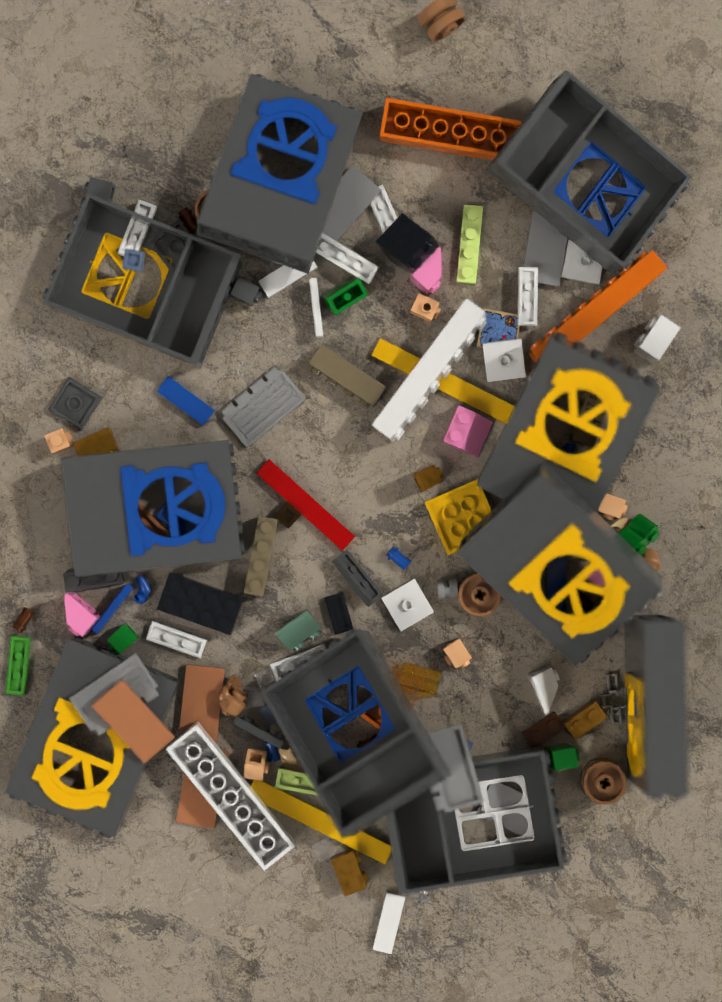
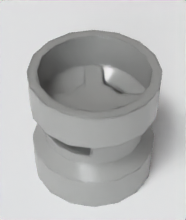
M450 579L449 581L437 580L438 599H445L446 597L458 598L456 579Z

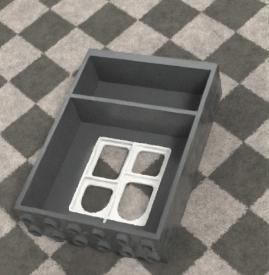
M543 745L471 757L484 800L481 803L480 814H476L477 811L461 813L459 809L445 813L444 809L437 811L433 797L439 796L440 792L431 793V789H428L386 816L399 895L564 869L563 863H567L564 847H560V844L564 843L561 827L557 828V824H560L559 812L553 806V804H557L554 789L550 788V785L554 783L551 769L547 770V765H550L548 750H544ZM513 781L521 786L523 796L517 804L498 808L490 807L487 786L489 784ZM511 813L522 814L528 822L527 831L519 837L506 838L502 816ZM486 817L494 819L496 840L466 844L464 842L461 825L463 821Z

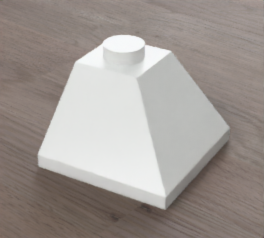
M550 666L528 673L540 709L544 714H548L558 688L557 681L560 680L556 669L552 670Z

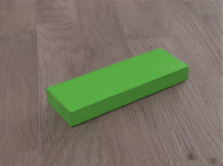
M11 636L5 694L26 695L31 637Z

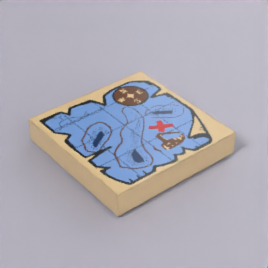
M483 309L486 312L487 324L481 332L479 331L476 347L483 348L482 343L518 338L520 326H517V314Z

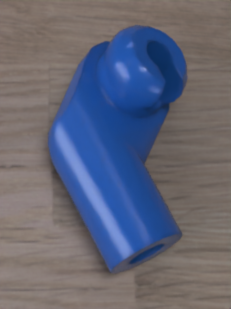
M143 574L135 578L140 587L134 596V601L138 604L145 603L151 593V587Z

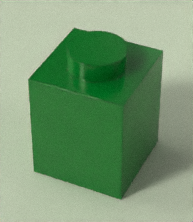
M125 623L107 639L110 643L108 646L114 653L122 654L139 636Z

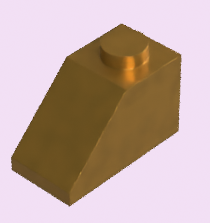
M435 465L413 474L420 492L441 483V478L444 477L439 467L436 468Z

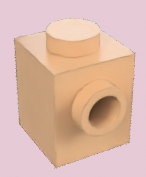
M418 293L410 313L431 323L433 318L436 320L441 311L438 308L440 302Z
M64 428L44 436L52 454L57 455L74 447L72 444L74 440L70 431Z
M606 493L597 512L604 514L603 518L614 521L615 518L620 519L627 510L626 500Z
M459 637L442 647L447 654L444 656V659L450 667L454 665L455 668L460 667L462 669L470 664L469 660L472 657Z
M248 748L243 778L263 781L264 773L268 774L270 763L266 762L267 751Z

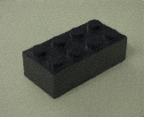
M169 572L157 610L231 635L245 597L174 572Z

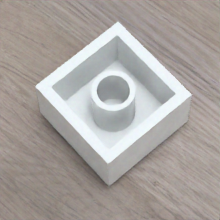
M663 315L657 318L653 317L644 328L646 333H643L635 341L634 346L636 348L633 352L654 364L660 360L681 327Z

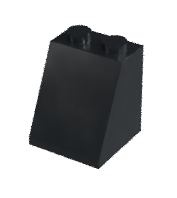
M403 213L376 240V243L392 263L412 275L439 247V244L430 233Z

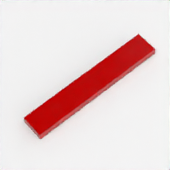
M270 459L256 473L342 551L355 538L348 529Z

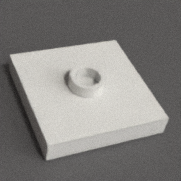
M568 239L561 278L599 285L603 267Z
M521 338L482 343L487 382L526 377Z
M415 578L381 598L400 631L434 613Z

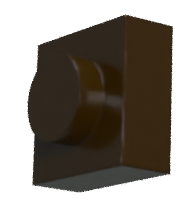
M286 502L274 516L289 529L302 514Z

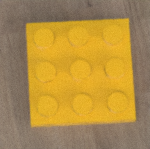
M478 479L424 502L447 556L457 552L461 539L492 511L482 488L477 486Z

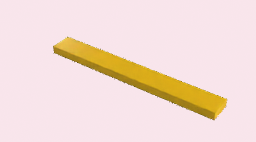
M381 338L371 355L408 375L421 360L419 357ZM450 373L446 378L442 377L439 381L440 386L438 390L505 424L514 408L513 405Z
M253 780L251 787L265 805L386 864L392 852L391 844L363 830L354 836L342 838L327 812L279 788H275V786L265 781Z

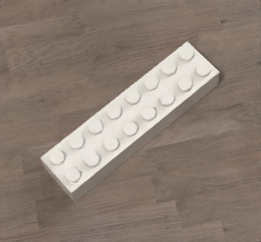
M466 298L373 422L372 426L392 442L396 439L398 441L405 433V426L413 423L417 417L415 414L417 410L425 407L429 401L427 399L429 394H434L437 391L441 378H446L449 375L453 362L457 363L461 359L465 346L469 347L475 340L474 334L477 330L481 332L487 324L486 312Z
M198 721L167 745V752L264 871L295 847V840Z

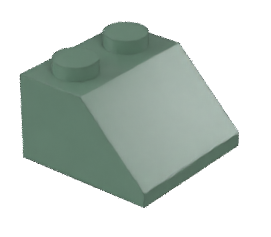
M306 609L277 630L275 635L289 651L292 649L297 651L304 646L303 641L308 637L312 640L320 634L318 630L321 629V626L309 609Z

